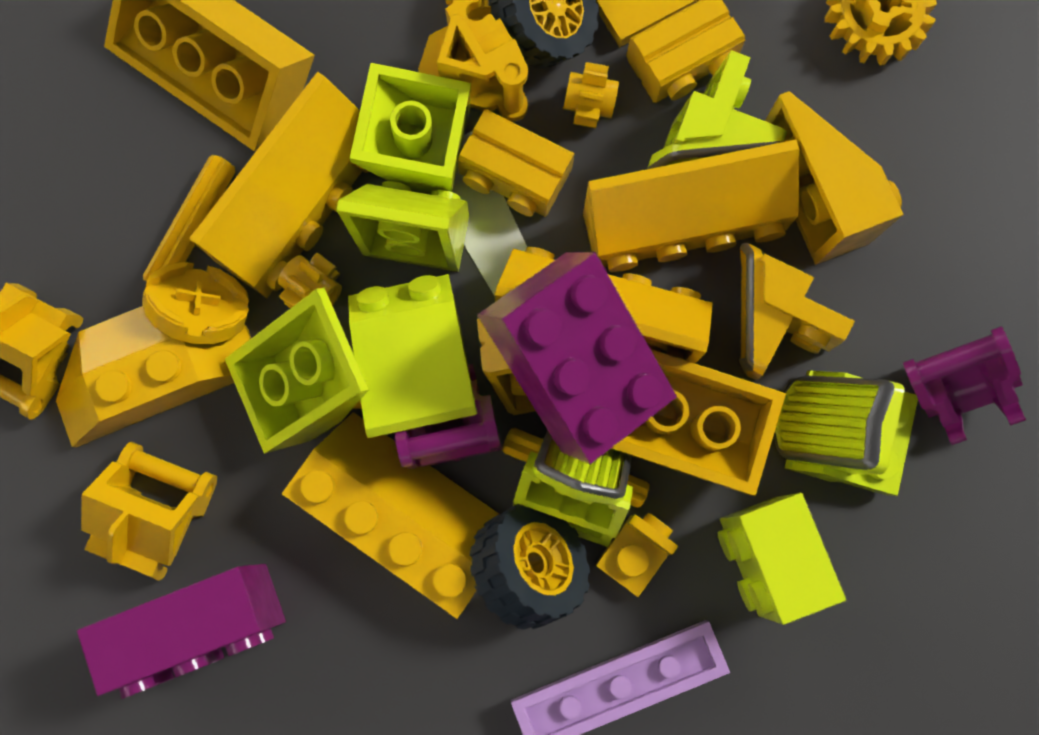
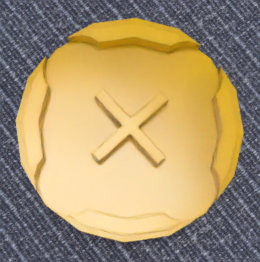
M190 262L166 265L150 274L142 297L144 314L155 328L166 335L192 344H216L232 339L243 330L249 312V297L244 287L231 275L211 266H207L206 271L193 269L194 263Z

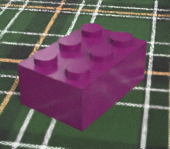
M596 252L564 253L477 314L562 453L588 464L593 463L677 398Z
M256 564L235 567L78 629L77 634L97 696L119 689L121 699L174 679V676L175 678L224 659L221 649L223 647L226 648L229 657L274 639L271 628L286 623V619L267 565Z

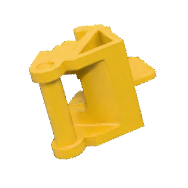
M455 0L445 8L448 26L429 35L418 72L470 82V108L481 111L487 109L491 112L498 108L503 118L509 121L521 120L528 111V101L523 91V85L528 78V67L516 40L510 36L500 18L495 20L492 14L486 15L483 19L478 17L469 19L467 17L469 12L481 7V0Z
M5 283L0 292V358L22 370V385L0 374V398L19 407L21 415L33 420L44 411L60 386L56 376L57 368L67 355L66 350L69 347L67 341L71 335L66 330L71 326L76 329L79 328L83 323V318L69 309L54 308L37 299V294L34 291L15 283Z
M129 442L121 451L117 462L112 461L81 494V531L91 534L84 550L107 559V562L111 564L118 563L157 581L162 580L168 569L163 564L171 566L190 522L196 517L204 516L217 484V476L209 472H204L202 475L147 454L143 452L142 445ZM139 472L186 491L188 494L177 507H170L142 496V492L132 488L131 483L135 473Z

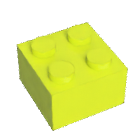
M802 493L777 496L719 518L723 530L718 531L719 542L729 561L736 559L743 580L737 582L738 589L745 606L750 612L756 610L759 617L784 625L846 601V597Z

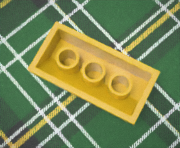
M113 0L104 47L253 151L260 147L303 91L315 56L235 0Z
M317 71L189 239L218 265L265 298H268L273 290H280L282 287L278 285V278L283 268L291 259L300 255L303 250H310L318 242L323 232L322 224L333 210H337L339 199L352 192V184L362 171L368 172L350 162V154L360 110L324 75Z
M795 139L588 181L583 217L591 252H596L602 265L608 267L609 272H621L638 266V260L657 257L658 262H670L685 257L688 254L687 250L706 247L707 252H719L734 247L737 244L736 240L755 237L757 243H762L784 236L786 234L785 230L799 216L798 142Z
M526 247L525 251L513 248L498 282L495 301L552 263L555 255L537 247ZM625 273L622 278L609 275L650 349L695 364L707 352L709 344L712 302L701 300V294L689 288L672 287L671 291L653 287L651 286L652 281L641 275Z
M650 349L677 398L611 449L751 496H756L786 393Z
M354 412L312 450L282 492V495L456 619L459 618L477 592L475 588L476 582L474 576H471L470 565H472V556H470L471 546L475 543L476 539L474 536L477 531L484 527V523L499 515V513L431 466L412 470L407 467L402 468L396 441L387 435L368 438L364 419Z

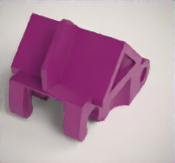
M1002 326L990 330L991 334L989 336L918 362L914 358L903 362L907 376L922 409H925L929 418L938 415L951 445L967 440L964 433L962 414L995 403L1005 415L1010 426L1026 421L1018 403V396L1014 388L1023 385L1020 377L1022 373Z
M469 364L468 368L477 415L395 432L396 446L402 468L407 467L412 470L449 461L456 462L463 458L502 450L491 395H480L473 364Z

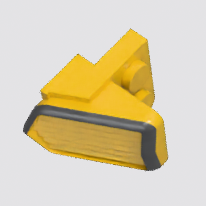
M743 243L740 246L742 271L741 359H739V362L748 377L757 381L763 376L786 331L793 334L790 340L792 343L815 354H819L821 348L830 352L846 340L855 321L805 297L814 279L813 276L767 254L763 256L761 249L749 243Z

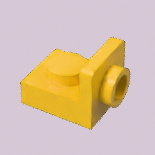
M648 512L643 519L634 514L629 516L619 530L617 537L613 538L609 547L606 548L595 563V566L636 597H639L667 556L673 555L679 546L668 539L673 530L661 520Z

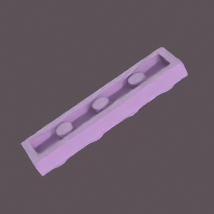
M704 620L511 699V705L523 735H581L729 674L730 671L710 622Z

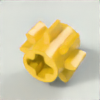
M586 62L583 74L570 72L563 109L575 111L573 124L596 128L599 116L612 118L619 81L607 79L609 66Z
M317 252L310 261L304 256L298 255L286 264L279 275L278 285L284 289L279 298L284 301L287 307L292 308L315 289L325 288L333 306L342 290V286L335 281L340 276V273L335 270L336 266Z

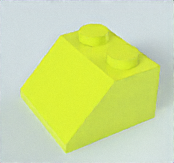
M370 63L351 149L350 162L387 181L405 184L412 191L431 194L432 190L453 192L458 169V157L462 149L470 109L471 83Z

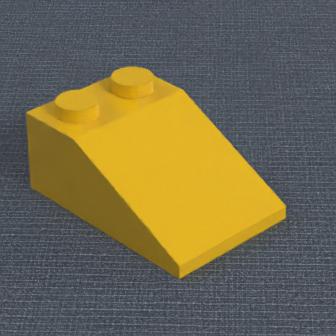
M788 91L779 95L765 121L787 131L784 142L797 139L799 146V216L795 221L815 265L870 244L904 215L901 209V194L894 182L887 179L882 166L793 93Z

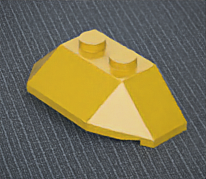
M143 306L79 331L56 398L71 446L79 447L233 384L234 381L225 358L251 339L247 325H244L243 330L230 340L216 344H192L171 338L155 328L145 316Z

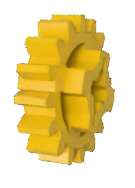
M827 0L826 4L830 8L824 17L825 22L837 24L830 34L831 40L845 39L846 44L842 50L845 55L855 48L860 51L859 62L865 63L872 54L876 55L879 65H885L892 54L898 61L904 60L912 49L916 50L927 37L926 33L935 23L936 19L929 14L937 5L936 0Z

